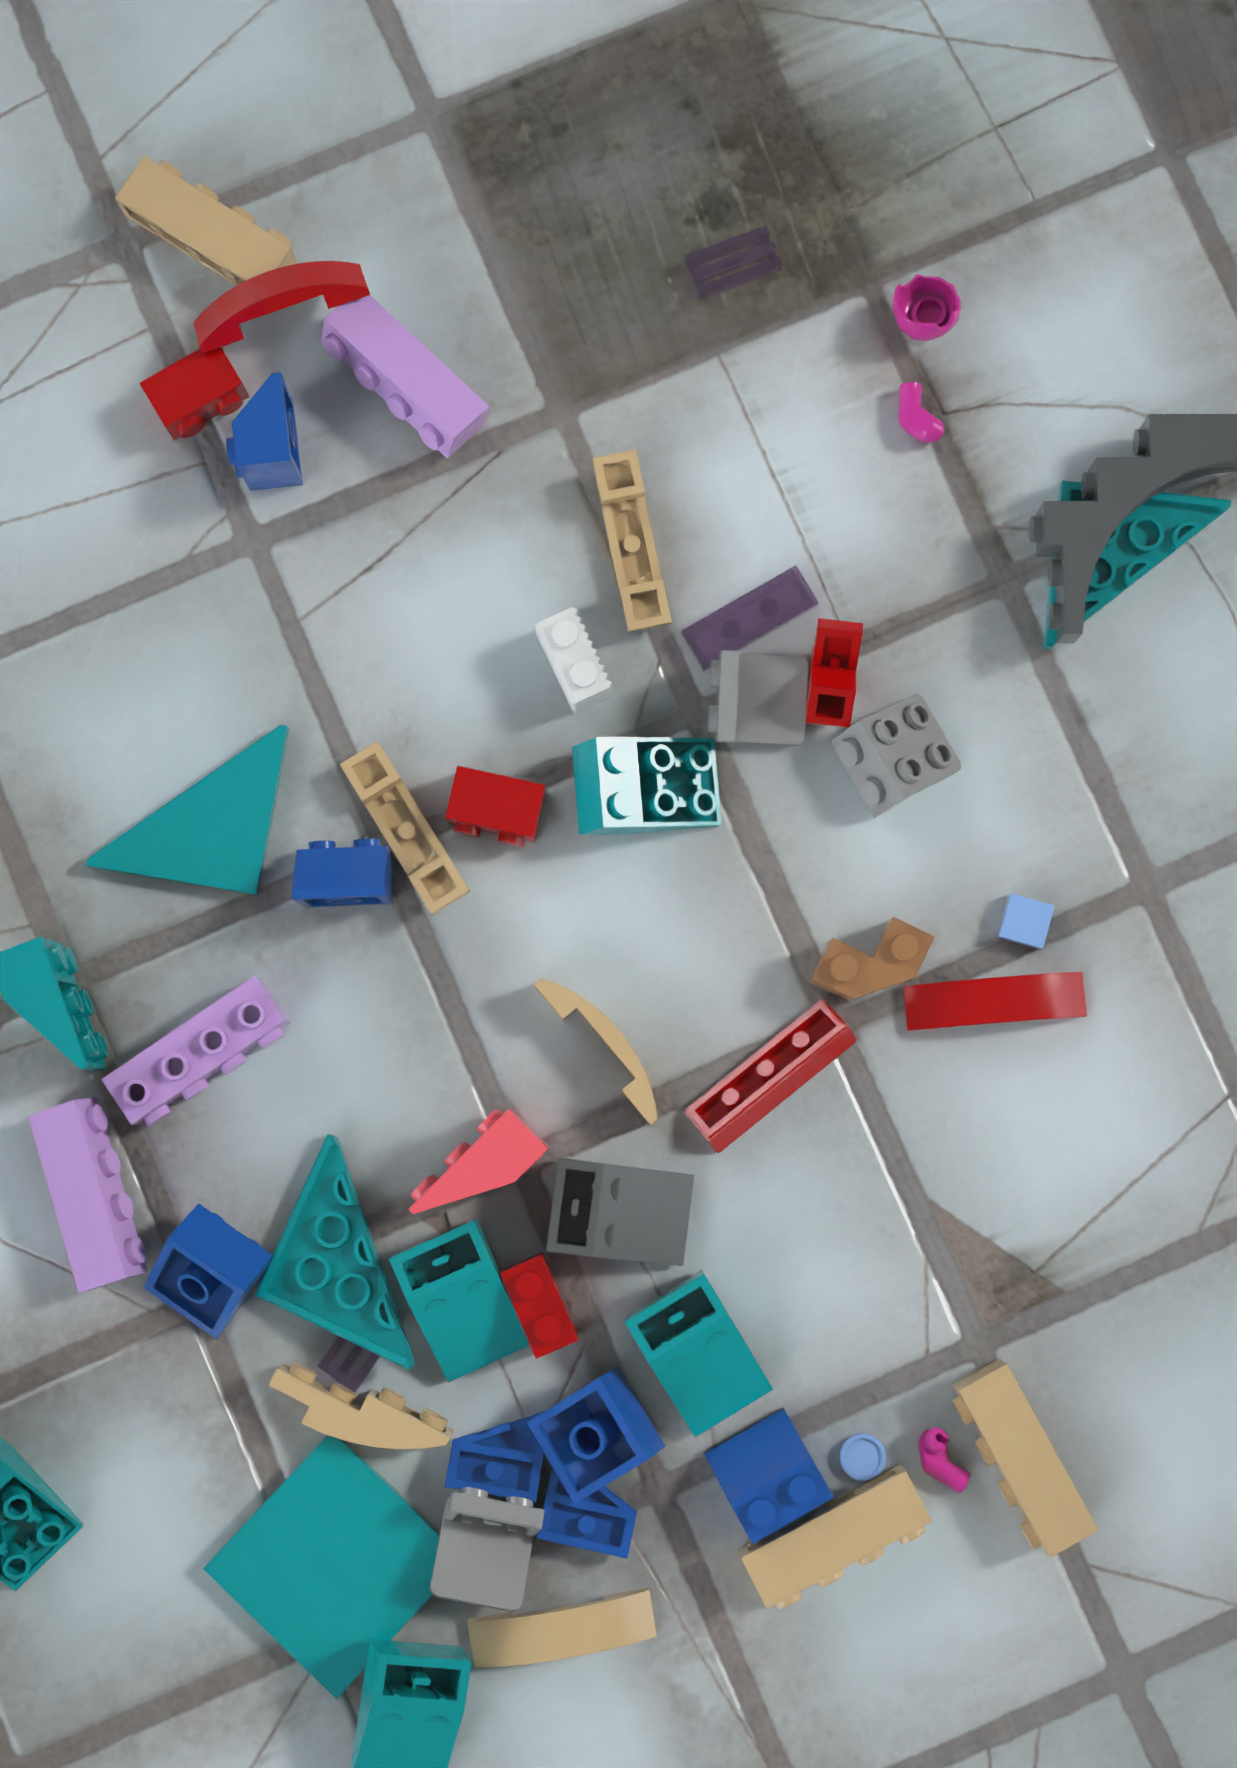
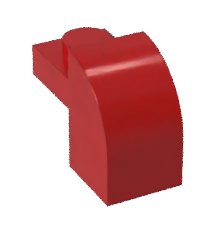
M818 618L808 673L805 723L850 727L856 695V669L863 635V623Z

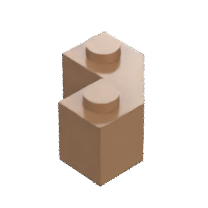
M893 917L887 921L871 956L832 938L827 942L809 982L842 999L852 1001L916 978L935 936Z

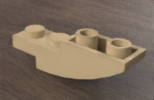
M292 1362L290 1367L285 1364L279 1366L269 1383V1386L309 1406L301 1424L347 1442L388 1449H425L447 1445L454 1431L446 1427L448 1420L442 1415L423 1408L422 1412L419 1413L405 1406L407 1399L389 1388L383 1387L381 1392L372 1389L364 1403L361 1404L355 1401L358 1394L338 1383H333L330 1388L314 1380L317 1376L315 1371L297 1362Z

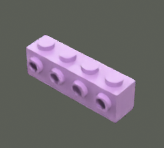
M370 295L340 305L324 318L320 341L327 353L335 360H342L354 371L357 380L363 387L368 390H374L383 398L394 416L411 424L429 448L440 451L448 459L483 427L489 405Z
M252 976L101 1080L131 1125H141L145 1122L148 1127H151L172 1112L168 1107L170 1104L182 1096L186 1101H189L209 1087L206 1080L220 1070L224 1075H227L242 1066L247 1061L244 1054L258 1044L263 1050L280 1040L285 1035L282 1028L291 1022L262 979Z
M98 1098L75 1099L29 1115L28 1119L78 1293L100 1288L148 1272L145 1263L146 1249L142 1240L137 1236L132 1219L133 1204L123 1188L119 1174L121 1170L120 1160L117 1153L112 1149L107 1133V1115L102 1106L99 1105Z

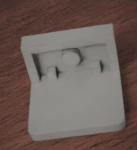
M721 650L719 652V660H711L710 687H718L717 705H709L708 732H716L715 741L792 745L802 743L805 739L808 660L802 655L740 653V651Z
M914 694L858 720L830 741L874 818L889 811L908 797L954 775L961 769L958 757L924 698L918 694Z
M463 1487L460 1493L453 1491L445 1503L430 1583L432 1595L438 1598L509 1612L517 1611L523 1603L533 1537L542 1529L545 1510L533 1508L534 1502L522 1497L509 1496L506 1497L504 1502L489 1499L487 1491L477 1488Z

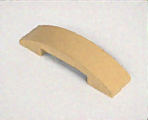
M634 449L594 457L593 466L627 630L632 632L672 624L649 520L637 451Z
M375 742L340 764L341 768L399 860L430 914L437 913L468 894L470 890L379 742Z
M540 978L534 983V986L561 1019L565 1021L578 1010L634 1077L621 1091L648 1124H653L657 1120V1112L652 1088L639 1058L623 1034L599 1009L586 999L561 985Z
M649 1588L605 1595L604 1600L514 1615L513 1612L467 1620L474 1668L507 1667L561 1660L615 1649L657 1637Z

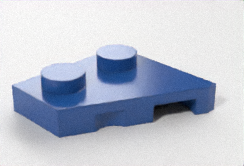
M544 1411L478 1433L453 1439L444 1487L459 1490L463 1487L477 1488L487 1491L488 1495L522 1497L536 1503L544 1452L527 1422Z

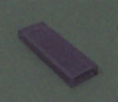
M795 565L681 631V635L700 667L705 671L710 668L711 660H719V652L721 650L740 651L815 608L819 602Z

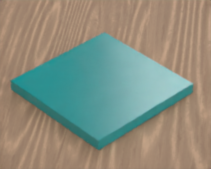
M327 1435L211 1559L203 1570L337 1699L365 1669L369 1640L390 1641L432 1596L430 1583L440 1532L346 1441Z

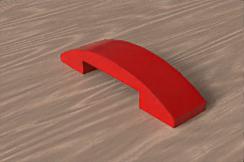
M343 261L298 263L267 271L238 284L213 301L193 322L202 354L243 340L244 336L240 324L321 295L324 296L328 309L370 295L360 264Z
M1083 972L1005 976L903 986L907 1031L1087 1016Z

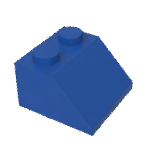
M281 372L272 373L232 421L233 438H226L230 466H235L237 478H243L250 491L303 485L294 401Z
M380 839L353 840V847L336 848L335 841L308 842V849H298L296 851L292 900L304 908L394 904L391 849L388 846H381Z
M198 1203L168 1237L143 1288L217 1340L259 1282L273 1255L264 1250L259 1243L247 1238L230 1226L218 1214L212 1213Z
M618 1366L527 1422L574 1504L647 1461L666 1447Z
M784 1408L704 1453L752 1544L834 1498Z

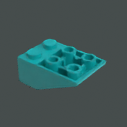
M595 737L572 747L579 835H621L722 826L714 738Z
M40 936L0 951V992L3 1000L80 1069L92 1071L108 1069L104 1058L109 1057V1050L101 1032H94L89 1018L90 1015L94 1014L93 1005L86 990H79L74 974L79 972V968L70 947L64 948L63 943Z
M477 1218L389 1258L404 1296L448 1383L530 1346L500 1276V1269Z
M702 1270L624 1317V1323L694 1437L699 1436L773 1390Z
M0 1437V1580L16 1592L83 1527V1523L14 1447Z
M369 1640L350 1768H448L465 1710L472 1663L461 1646Z

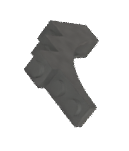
M1149 414L1139 429H1136L1134 432L1133 452L1135 456L1140 457H1097L1088 469V472H1083L1081 479L1082 499H1088V501H1043L1036 512V516L1030 517L1029 540L1031 543H1036V557H1054V559L1049 560L1047 572L1048 585L1055 586V603H1051L1049 606L1048 622L1050 630H1056V643H1075L1083 634L1085 599L1095 565L1110 536L1124 519L1149 499L1179 483L1210 474L1237 472V414Z

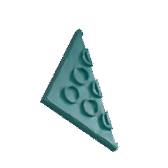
M1063 480L1060 483L1058 501H1088V499H1082L1081 482ZM1162 492L1146 501L1124 519L1110 536L1095 565L1085 599L1084 622L1231 507V500ZM1049 586L1043 640V649L1050 650L1057 644L1056 630H1050L1048 622L1049 606L1051 603H1055V586Z
M286 725L276 727L89 857L86 866L258 896L289 727Z
M327 1134L254 1296L403 1368L413 1370L415 1360L339 1139L334 1135Z

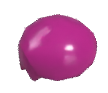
M917 274L904 286L901 284L896 286L893 298V315L900 330L910 338L921 341L934 340L948 333L958 322L961 300L954 286L944 279L931 276L923 277Z

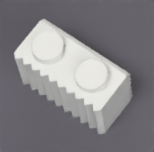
M570 607L535 624L536 635L573 713H577L610 698L612 682L608 681V673L604 672V665L600 664V657H597L596 649L593 648V641L589 640V633L585 632V625L581 623V617L578 616L577 609Z

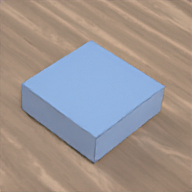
M1009 894L997 938L1039 950L1043 949L1055 906L1016 894Z

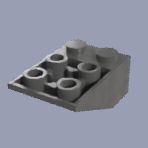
M559 1157L546 1251L595 1258L683 1266L694 1175Z

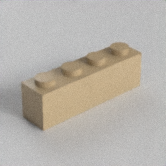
M144 155L115 197L124 216L236 286L267 271L297 264L291 248L292 243L286 236L273 228H270L267 232L255 225V219L244 209L236 205L230 209L218 202L219 197L211 189L201 183H197L194 187L182 179L183 175L178 169L164 160L156 163Z
M998 1359L953 1384L952 1386L958 1397L951 1400L964 1425L972 1422L977 1430L980 1439L974 1441V1444L985 1464L989 1467L995 1463L1003 1480L999 1481L997 1486L1008 1506L1012 1508L1018 1505L1026 1521L1019 1524L1031 1548L1035 1550L1041 1547L1051 1558L1099 1531L1008 1364Z
M899 1464L804 1514L754 1544L749 1543L738 1550L766 1609L774 1605L778 1609H782L797 1602L802 1597L800 1591L817 1583L819 1587H824L837 1581L843 1576L842 1569L857 1561L860 1565H866L880 1558L884 1554L883 1547L898 1539L901 1544L920 1537L925 1533L923 1526L931 1523L932 1520L907 1471Z

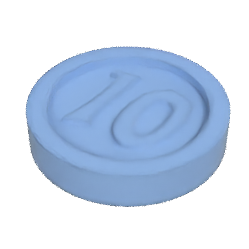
M857 1433L844 1441L840 1449L839 1459L842 1468L850 1477L859 1481H867L877 1477L882 1472L886 1463V1453L883 1445L876 1437L867 1433Z

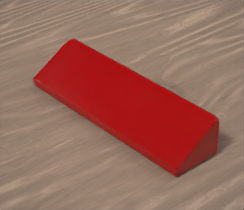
M822 998L687 1107L684 1113L717 1153H720L856 1042V1038L845 1021Z

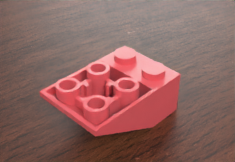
M495 1109L476 1128L482 1136L472 1146L467 1142H462L443 1161L449 1169L439 1179L434 1174L428 1176L410 1194L416 1202L408 1210L412 1214H416L514 1183L550 1147L512 1109H508L504 1114L499 1109Z

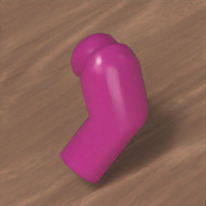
M915 382L902 383L900 385L899 397L900 426L918 441L931 443L939 441L944 434V424L940 419L935 418L921 407L922 385Z
M939 1427L923 1431L918 1442L922 1469L929 1476L961 1493L966 1487L971 1473L950 1461L947 1446L950 1440L947 1432Z

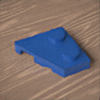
M552 1467L543 1506L545 1512L542 1529L538 1532L537 1538L627 1559L637 1511L606 1486L574 1504Z

